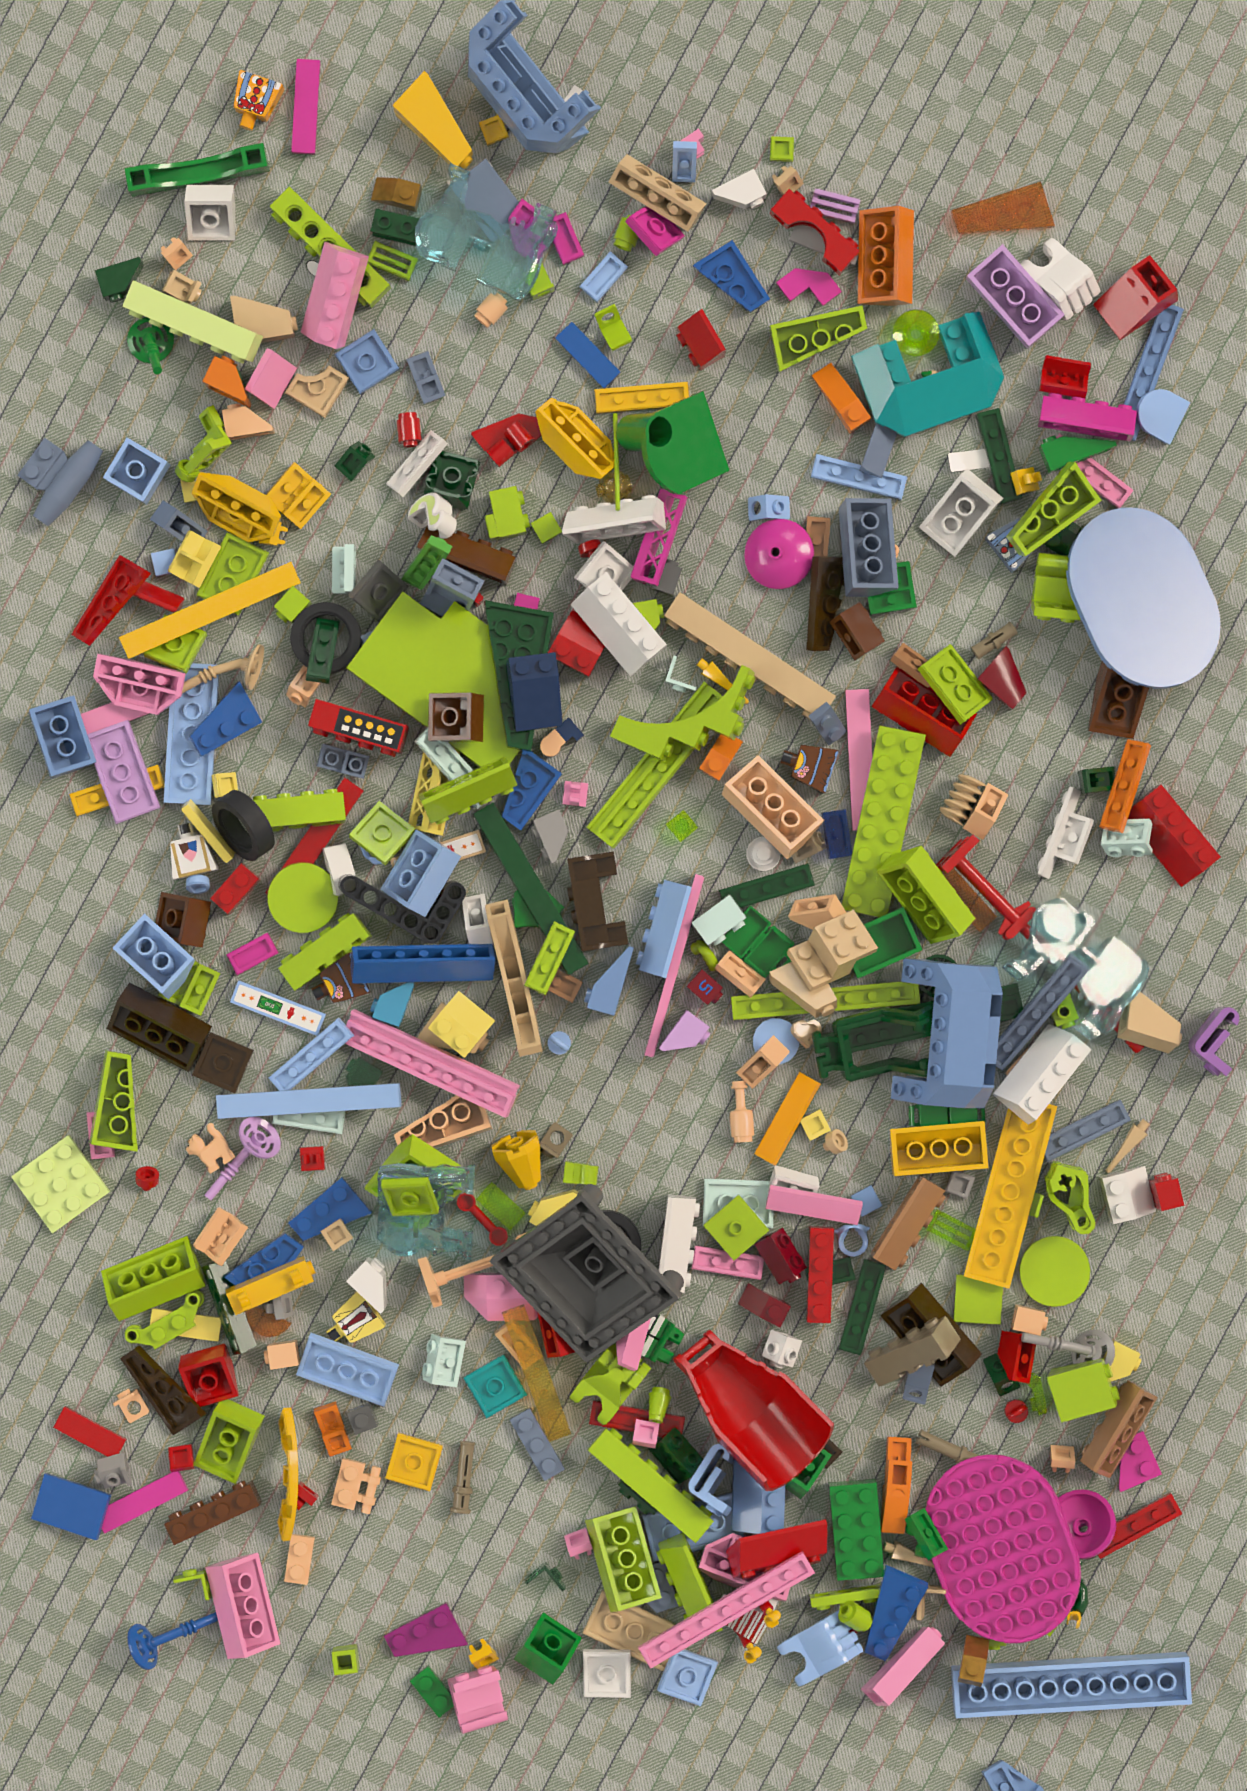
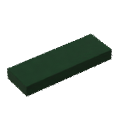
M316 618L306 681L329 684L340 621Z

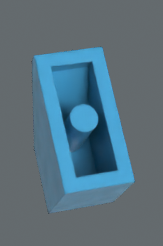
M407 982L380 995L379 999L374 998L370 1009L371 1012H374L372 1018L400 1027L416 982Z

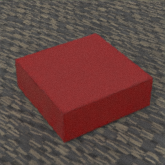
M192 1444L168 1447L171 1472L194 1469Z

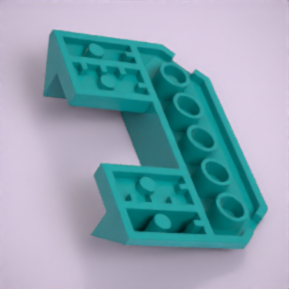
M980 311L965 313L958 319L937 326L951 368L911 382L896 340L882 345L877 343L851 356L875 423L883 427L886 426L896 431L897 434L906 437L992 406L1003 382L1004 374Z

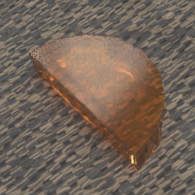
M257 1306L247 1310L248 1323L255 1332L262 1336H279L292 1323L285 1319L276 1320L274 1314L266 1313L265 1310Z

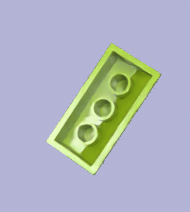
M502 757L419 794V798L430 822L441 824L449 820V815L456 812L458 815L471 810L470 806L476 803L483 805L492 801V796L500 793L503 796L514 791L513 787L517 786V782L505 757Z
M188 1236L101 1271L108 1305L118 1321L206 1286L201 1266Z
M636 1506L585 1520L610 1612H618L662 1598Z
M680 1533L659 1542V1551L656 1554L661 1565L666 1564L668 1572L665 1575L669 1585H675L677 1593L674 1596L678 1606H684L687 1613L683 1615L685 1620L714 1603L702 1573L698 1569L697 1561L686 1535ZM720 1628V1629L716 1630L715 1632L722 1631L723 1628Z

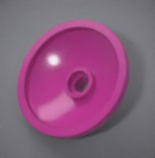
M787 519L769 520L759 525L747 540L744 552L746 567L751 576L765 587L771 589L790 588L800 583L808 575L812 567L814 546L807 531L799 524ZM779 548V555L774 557L772 554L773 550Z
M1084 1489L1073 1490L1060 1496L1058 1500L1076 1545L1079 1559L1092 1558L1103 1552L1111 1543L1116 1531L1115 1513L1108 1501L1100 1494ZM1081 1527H1088L1087 1531L1080 1532Z

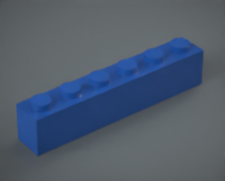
M493 944L352 947L351 953L352 983L493 980L495 955Z

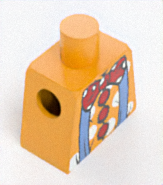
M240 70L234 101L235 111L243 114L239 126L252 131L256 119L267 122L284 92L283 84Z

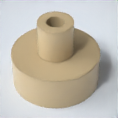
M835 1129L826 1134L823 1148L826 1151L830 1150L833 1154H839L847 1150V1138L842 1131Z

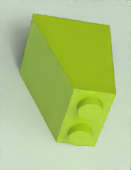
M1103 1358L1050 1370L1047 1379L1061 1423L1116 1408L1117 1400H1120L1119 1392L1116 1386L1112 1387L1110 1378L1113 1377L1109 1363L1105 1364Z

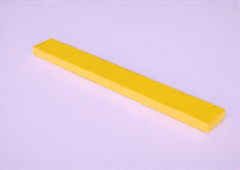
M289 562L119 637L129 659L298 585L301 582L292 562Z

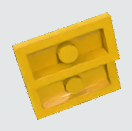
M293 462L265 495L272 499L276 508L298 528L302 529L331 493L298 464Z

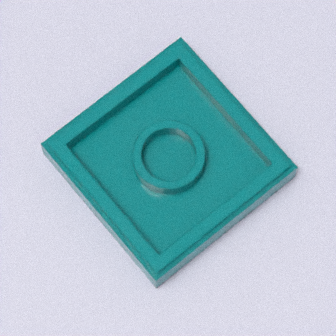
M505 1354L463 1377L486 1418L527 1396V1392Z

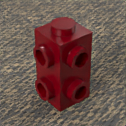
M783 1227L755 1244L759 1254L779 1285L787 1280L791 1284L802 1277L800 1272L806 1269L807 1266Z

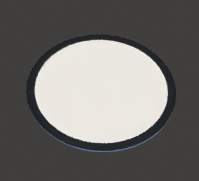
M309 260L306 263L307 270L315 276L319 263Z

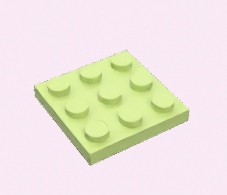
M70 1135L11 1176L52 1233L111 1192Z

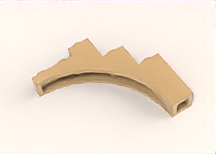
M508 899L486 904L487 920L503 979L519 1056L542 1052L539 1027L530 988L524 986L527 974Z

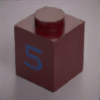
M703 969L686 986L707 1005L710 1002L715 1004L723 995L720 992L723 987Z

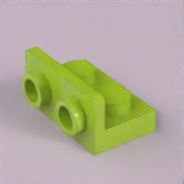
M221 425L215 426L193 449L194 453L189 457L190 461L184 466L188 475L207 469L232 444Z

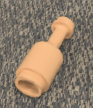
M733 1081L731 1089H735L736 1109L730 1112L731 1137L734 1138V1143L753 1142V1112L745 1107L744 1089L748 1088L745 1081Z

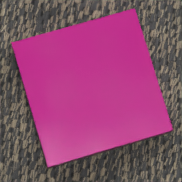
M647 206L629 216L625 221L655 256H658L685 237L675 223Z

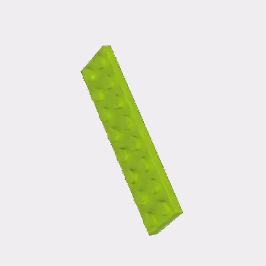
M879 725L842 899V906L847 911L854 910L857 913L877 917L888 914L892 892L877 871L892 854L901 852L925 734Z

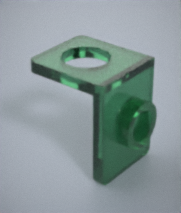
M546 1561L528 1575L524 1581L527 1585L545 1570L562 1592L566 1589L565 1584L561 1580L563 1578L562 1574L555 1566L551 1568Z

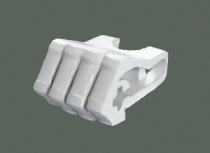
M1050 238L1043 245V252L1049 259L1048 265L1039 267L1029 260H1024L1020 264L1064 313L1062 319L1068 320L1074 315L1073 312L1077 314L1084 308L1083 305L1090 304L1093 300L1092 297L1097 296L1101 290L1092 270L1069 253L1057 240Z

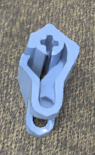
M839 1610L777 1646V1650L781 1655L795 1651L805 1657V1670L794 1678L797 1686L811 1682L863 1652L862 1646L859 1643H854L858 1640L854 1631L849 1633L848 1631L852 1628L839 1620Z

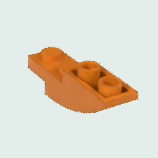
M887 1437L885 1484L882 1489L881 1533H905L906 1521L904 1519L907 1518L912 1476V1438Z

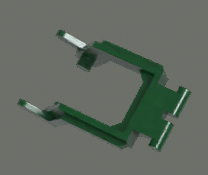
M934 1003L915 1012L881 1007L836 1019L835 1022H832L833 1032L821 1035L820 1031L812 1032L815 1054H824L816 1057L819 1078H827L829 1076L828 1072L841 1071V1075L849 1082L891 1071L927 1077L929 1058L915 1061L892 1057L861 1066L854 1065L848 1033L852 1028L879 1021L913 1026V1031H922L925 1029L924 1024L929 1022L928 1015L933 1013Z

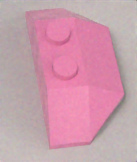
M97 654L93 677L113 705L159 715L181 697L186 674L171 668L145 662Z
M471 1273L464 1276V1298L487 1321H510L513 1318L516 1321L535 1320L538 1317L537 1311L501 1273Z
M735 1533L706 1545L698 1569L712 1579L737 1589L764 1574L763 1572L756 1573L755 1577L742 1580V1577L733 1578L726 1550L739 1538H743ZM790 1588L773 1597V1599L785 1602Z

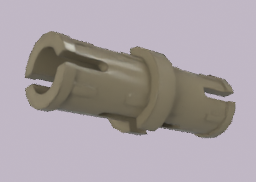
M1008 622V624L996 632L988 633V637L972 646L971 650L979 660L996 648L998 650L1001 648L1002 643L1017 635L1018 632L1013 624Z

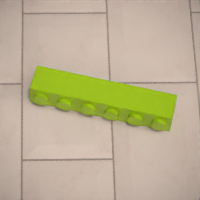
M605 1427L587 1450L696 1543L714 1522L710 1518L712 1513L703 1505L698 1508L692 1502L695 1499L685 1489L682 1492L676 1489L674 1486L677 1483L666 1474L662 1477L657 1472L659 1467L649 1458L645 1462L638 1456L641 1452L630 1443L626 1446L621 1441L623 1436L614 1428L609 1431Z

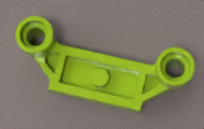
M200 1289L187 1293L183 1306L146 1328H142L138 1324L130 1325L125 1330V1339L132 1344L151 1345L154 1350L196 1326L194 1319L198 1308L205 1301L204 1293ZM192 1295L197 1297V1303L191 1301ZM130 1331L136 1333L137 1337L135 1339L131 1338Z

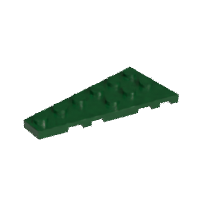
M485 600L484 606L507 748L531 752L535 730L520 732L515 730L506 662L508 658L548 653L554 613Z

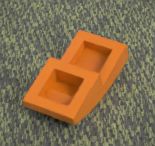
M336 1401L315 1408L314 1414L322 1432V1438L329 1457L351 1450L350 1440Z

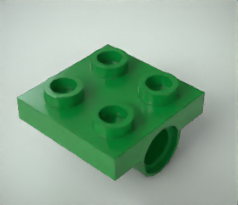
M910 561L896 562L897 590L867 597L870 615L917 608Z

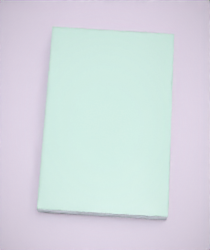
M704 1178L703 1224L739 1194L767 1228H773L774 1210L766 1209L767 1190L770 1181Z

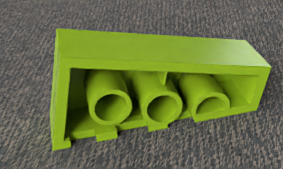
M863 305L770 325L769 329L778 372L866 330L867 325Z
M1068 462L1006 537L1019 556H1027L1102 500L1076 462Z
M337 789L323 790L324 794L315 795L314 791L300 792V796L291 797L290 793L277 794V798L267 799L266 795L253 797V801L267 817L273 832L284 829V826H288L289 829H301L307 827V824L317 827L341 824L346 821L343 792H338Z
M348 912L337 920L339 924L331 928L329 926L319 933L320 938L312 942L309 940L299 947L301 952L295 956L291 953L280 961L282 966L278 969L294 991L300 989L323 970L350 953L352 947L360 946L372 937L356 913L350 915Z
M105 1050L89 1143L138 1152L131 1055Z

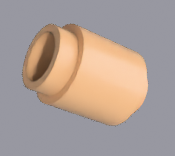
M498 292L495 295L490 293L478 306L474 317L488 328L491 324L494 325L508 309L505 305L508 301Z

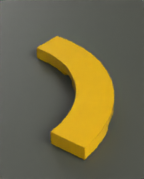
M283 1408L278 1425L282 1450H284L287 1456V1465H283V1485L287 1487L286 1499L281 1501L277 1523L281 1540L290 1541L297 1509L298 1452L292 1409Z

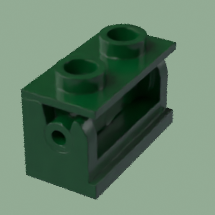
M375 209L371 226L372 237L418 247L423 222L420 218Z

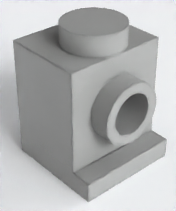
M124 1452L97 1460V1470H94L97 1484L102 1483L104 1489L124 1483L127 1486L132 1485L131 1467Z

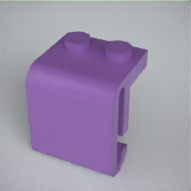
M1217 1007L1214 1009L1188 1043L1189 1050L1206 1063L1203 1067L1216 1076H1227L1232 1070L1230 1066L1214 1054L1230 1035L1227 1030L1217 1028L1223 1020L1232 1025H1238L1239 1023L1238 1012L1230 1007Z

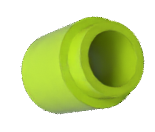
M622 217L613 238L615 240L613 245L621 250L631 252L632 247L636 246L639 237L625 222L627 218Z
M854 1601L845 1602L839 1609V1620L855 1631L865 1632L871 1627L873 1618L870 1612Z

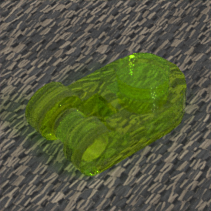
M1031 1372L1030 1384H1026L1032 1389L1033 1397L1029 1398L1032 1412L1036 1411L1037 1415L1047 1414L1041 1379L1036 1373Z

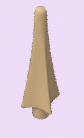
M1142 1119L1138 1125L1133 1123L1119 1151L1107 1167V1173H1110L1148 1135L1145 1130L1150 1124L1146 1120Z
M896 1540L894 1544L885 1542L883 1546V1551L890 1553L891 1559L908 1561L934 1568L932 1560L928 1561L927 1558L914 1556L915 1551Z

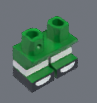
M658 1313L650 1320L641 1355L653 1362L657 1360L669 1364L674 1352L665 1348V1343L667 1340H670L679 1345L685 1334L675 1327L673 1321Z

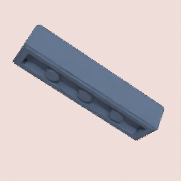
M877 423L875 424L859 471L882 478L897 435L896 431L886 426L883 427Z

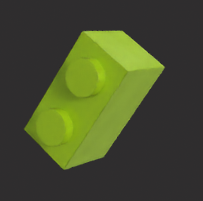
M516 486L490 491L489 496L499 540L527 534L526 528H529L530 524L528 515L522 514L521 505L525 504L523 492L517 491Z

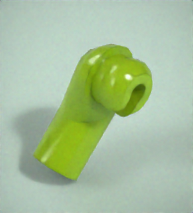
M697 940L695 943H692L690 946L694 955L701 954L709 970L715 971L714 968L719 962L708 945L703 940Z

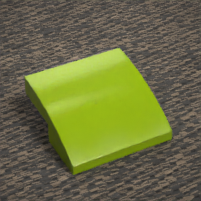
M195 961L185 982L169 999L160 991L158 996L201 1016L220 973Z

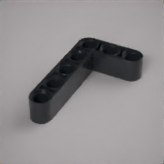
M345 874L338 882V887L344 895L429 944H434L441 939L466 895V890L461 883L457 881L447 882L428 914L424 917L355 875ZM348 879H353L356 882V886L352 891H345L343 888L344 882ZM452 886L460 888V894L456 898H451L448 895V891ZM368 891H374L376 894V899L372 903L364 901V894ZM395 903L396 911L391 915L385 914V905ZM441 906L448 908V914L444 918H438L436 915L437 909ZM410 914L415 915L416 923L411 927L405 926V917ZM429 926L436 928V935L433 938H426L424 935L425 929Z

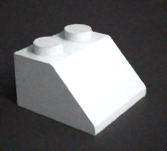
M187 185L184 203L188 240H235L234 185Z
M1145 1166L1099 1177L1109 1220L1112 1224L1134 1220L1156 1212Z
M368 1257L346 1282L381 1314L387 1307L386 1272L383 1270L385 1266L377 1258L372 1260Z

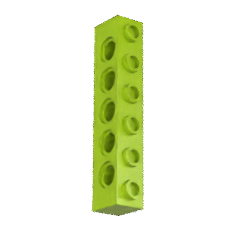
M290 186L270 205L273 211L271 216L280 225L284 222L290 228L287 232L296 241L301 239L306 244L305 250L312 257L316 255L321 256L324 242L355 251ZM294 211L302 213L300 220L296 222L289 219L290 214ZM309 228H317L318 234L314 238H309L306 236L307 230ZM367 263L364 277H367L369 281L365 287L360 288L357 301L362 306L368 304L373 308L391 287Z

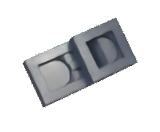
M428 350L406 359L424 404L446 396Z

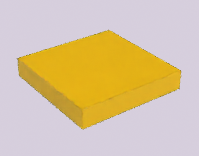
M398 1432L385 1479L430 1491L443 1445Z

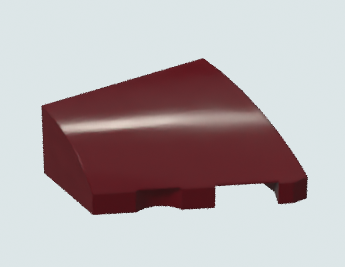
M1007 646L1003 648L977 678L1010 710H1013L1027 693L1010 649Z

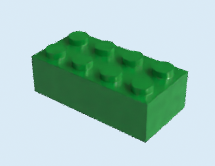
M876 1480L828 1482L837 1581L883 1577L884 1566Z

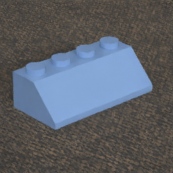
M664 880L663 884L658 883L655 897L659 898L657 907L652 906L649 920H653L651 929H645L642 942L646 943L644 952L639 951L636 965H640V971L664 978L667 977L692 887Z

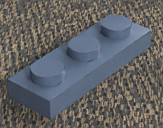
M531 1408L510 1418V1422L544 1481L565 1470Z

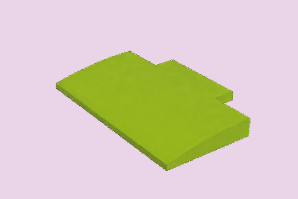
M402 592L346 669L426 728L428 727L429 693L472 692L484 695L483 742L448 743L479 767L502 757H505L510 764L520 750L507 748L488 625L455 601L440 619L406 593Z

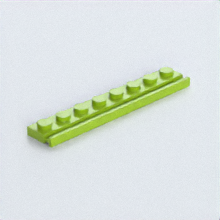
M703 682L672 722L684 720L706 710L723 696L706 682ZM674 741V751L670 757L666 758L665 762L645 754L588 824L587 828L614 849L694 751L693 748Z

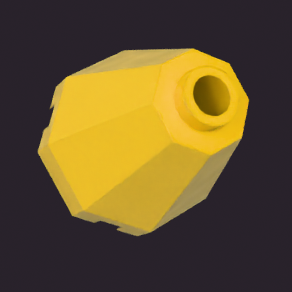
M521 1130L516 1132L517 1137L504 1136L491 1145L495 1161L518 1188H524V1190H531L537 1187V1183L541 1181L540 1144L536 1130Z

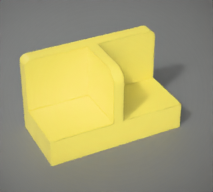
M189 530L169 566L168 572L200 588L221 546Z

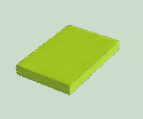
M227 532L220 545L221 548L196 595L207 599L259 576L270 553ZM242 609L234 612V614L239 616Z
M951 644L918 668V671L960 725L993 700Z

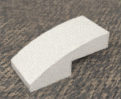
M346 843L322 848L326 870L330 873L334 895L343 894L338 887L339 879L343 875H355ZM348 879L343 884L345 891H352L356 886V882L353 879Z

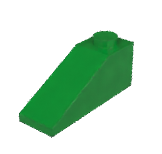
M1056 435L1043 439V444L1038 449L1048 474L1063 469L1068 462L1079 463L1112 450L1117 444L1115 441L1066 436L1056 438Z

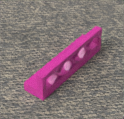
M661 488L657 498L664 502L665 523L668 519L671 524L670 530L664 534V530L645 533L630 576L636 582L655 586L659 584L688 498L685 495H675ZM674 499L680 500L677 509L670 512ZM661 541L664 547L661 554L655 557L659 543ZM652 564L656 568L653 579L648 578Z

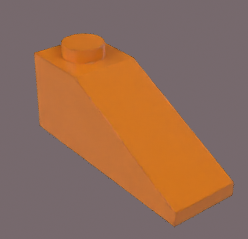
M832 363L811 375L849 434L870 421V415Z

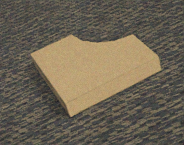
M328 366L322 373L315 376H303L297 373L285 394L323 418H326L349 381V377L331 366Z

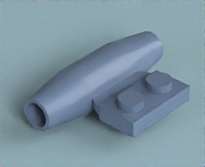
M44 438L17 475L35 489L45 491L33 516L49 527L70 506L89 480L103 450L87 440L68 459L63 450Z

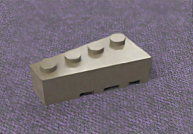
M946 1316L940 1319L934 1317L927 1321L924 1327L920 1329L915 1327L909 1330L905 1337L901 1339L895 1337L887 1343V1346L883 1348L878 1346L868 1353L869 1357L864 1362V1365L879 1387L901 1378L906 1373V1370L911 1374L923 1365L926 1367L933 1365L934 1361L938 1358L942 1361L949 1357L961 1339Z

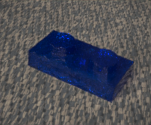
M846 809L821 813L822 819H824L823 829L828 859L852 856Z

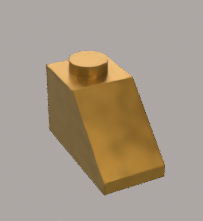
M377 177L371 201L417 212L422 187L421 184L399 178Z
M966 1635L958 1682L982 1686L990 1639Z

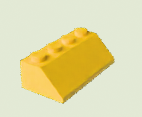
M985 1121L890 1129L891 1163L894 1176L989 1168Z

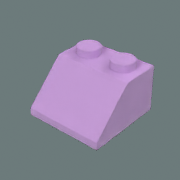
M686 1009L663 1040L659 1049L668 1051L695 1047L698 1043L703 1045L711 1034L707 1031L710 1027Z

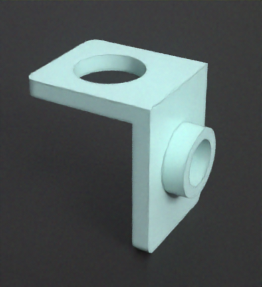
M673 656L665 683L673 685V690L685 693L686 689L695 692L697 687L670 679L677 656Z

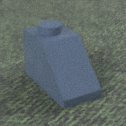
M164 500L150 518L151 521L181 542H183L189 530L202 537H205L208 532Z

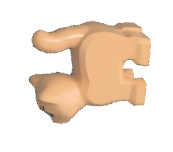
M213 1123L207 1125V1131L214 1137L208 1145L205 1146L204 1141L197 1134H194L188 1140L186 1148L189 1155L199 1157L208 1167L210 1174L220 1168L216 1161L217 1158L222 1157V1162L225 1165L236 1157L233 1151L230 1150L224 1136L214 1128Z

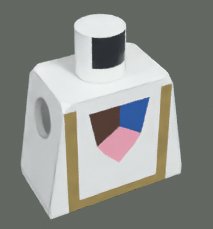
M191 823L179 825L180 839L170 842L173 880L219 870L210 845L201 834L194 836Z

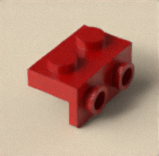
M1046 355L1041 370L1039 391L1086 399L1091 363Z

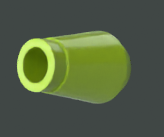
M662 1387L652 1388L649 1393L650 1422L663 1423L672 1398L670 1390Z

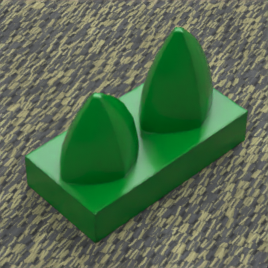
M925 1508L904 1519L906 1521L905 1533L914 1536L918 1542L914 1556L927 1558L929 1561L948 1550Z

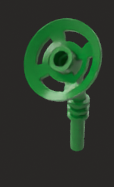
M144 317L137 320L131 326L127 336V343L133 356L144 363H151L153 373L158 375L162 372L160 361L164 360L173 349L174 335L169 332L170 327L164 324L162 327L167 333V342L164 341L162 331L155 325L139 331L137 328L150 320V318ZM156 331L160 335V340H158L157 336L155 335ZM133 337H136L137 346L141 349L140 352L134 347ZM140 338H142L143 342L145 343L144 346L141 345Z

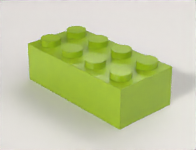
M922 845L892 854L877 871L930 944L961 936L975 920L969 908L958 896L956 890L950 885Z

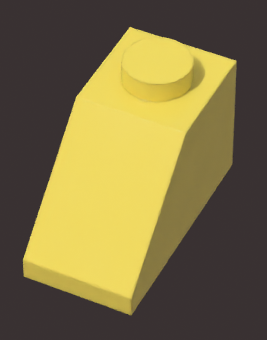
M1113 1339L1115 1357L1111 1365L1113 1377L1110 1378L1111 1382L1131 1375L1132 1371L1136 1372L1141 1363L1138 1351ZM1106 1351V1353H1105V1355H1104V1357H1103L1104 1361H1105L1106 1356H1107V1351Z

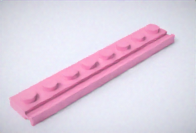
M354 1009L351 1011V1016L346 1026L354 1036L345 1044L506 1118L509 1116L520 1085Z

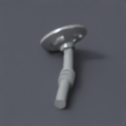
M1088 1330L1082 1333L1074 1343L1065 1341L1062 1337H1053L1052 1335L1044 1337L1023 1332L1021 1337L1022 1342L1046 1346L1050 1350H1058L1060 1352L1062 1350L1071 1351L1073 1364L1086 1362L1087 1358L1090 1360L1100 1359L1102 1347L1107 1346L1105 1364L1109 1363L1111 1367L1115 1357V1346L1108 1334L1100 1330ZM1091 1335H1096V1336L1101 1337V1339H1100V1340H1097V1339H1095V1338H1088V1339H1087V1337H1088V1336H1091ZM1089 1342H1095L1096 1344L1093 1346V1345L1088 1344V1343H1089Z

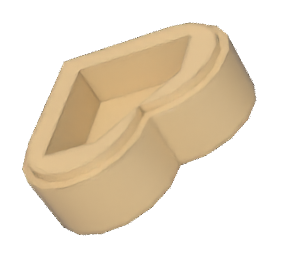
M799 1020L791 1026L792 1035L805 1049L810 1048L813 1044L811 1033L815 1031L822 1032L821 1024L817 1020L807 1022Z

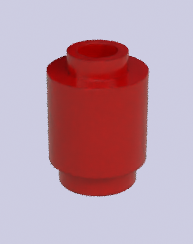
M405 412L398 414V420H396L398 443L403 444L404 448L418 446L417 443L422 441L420 418H417V413Z

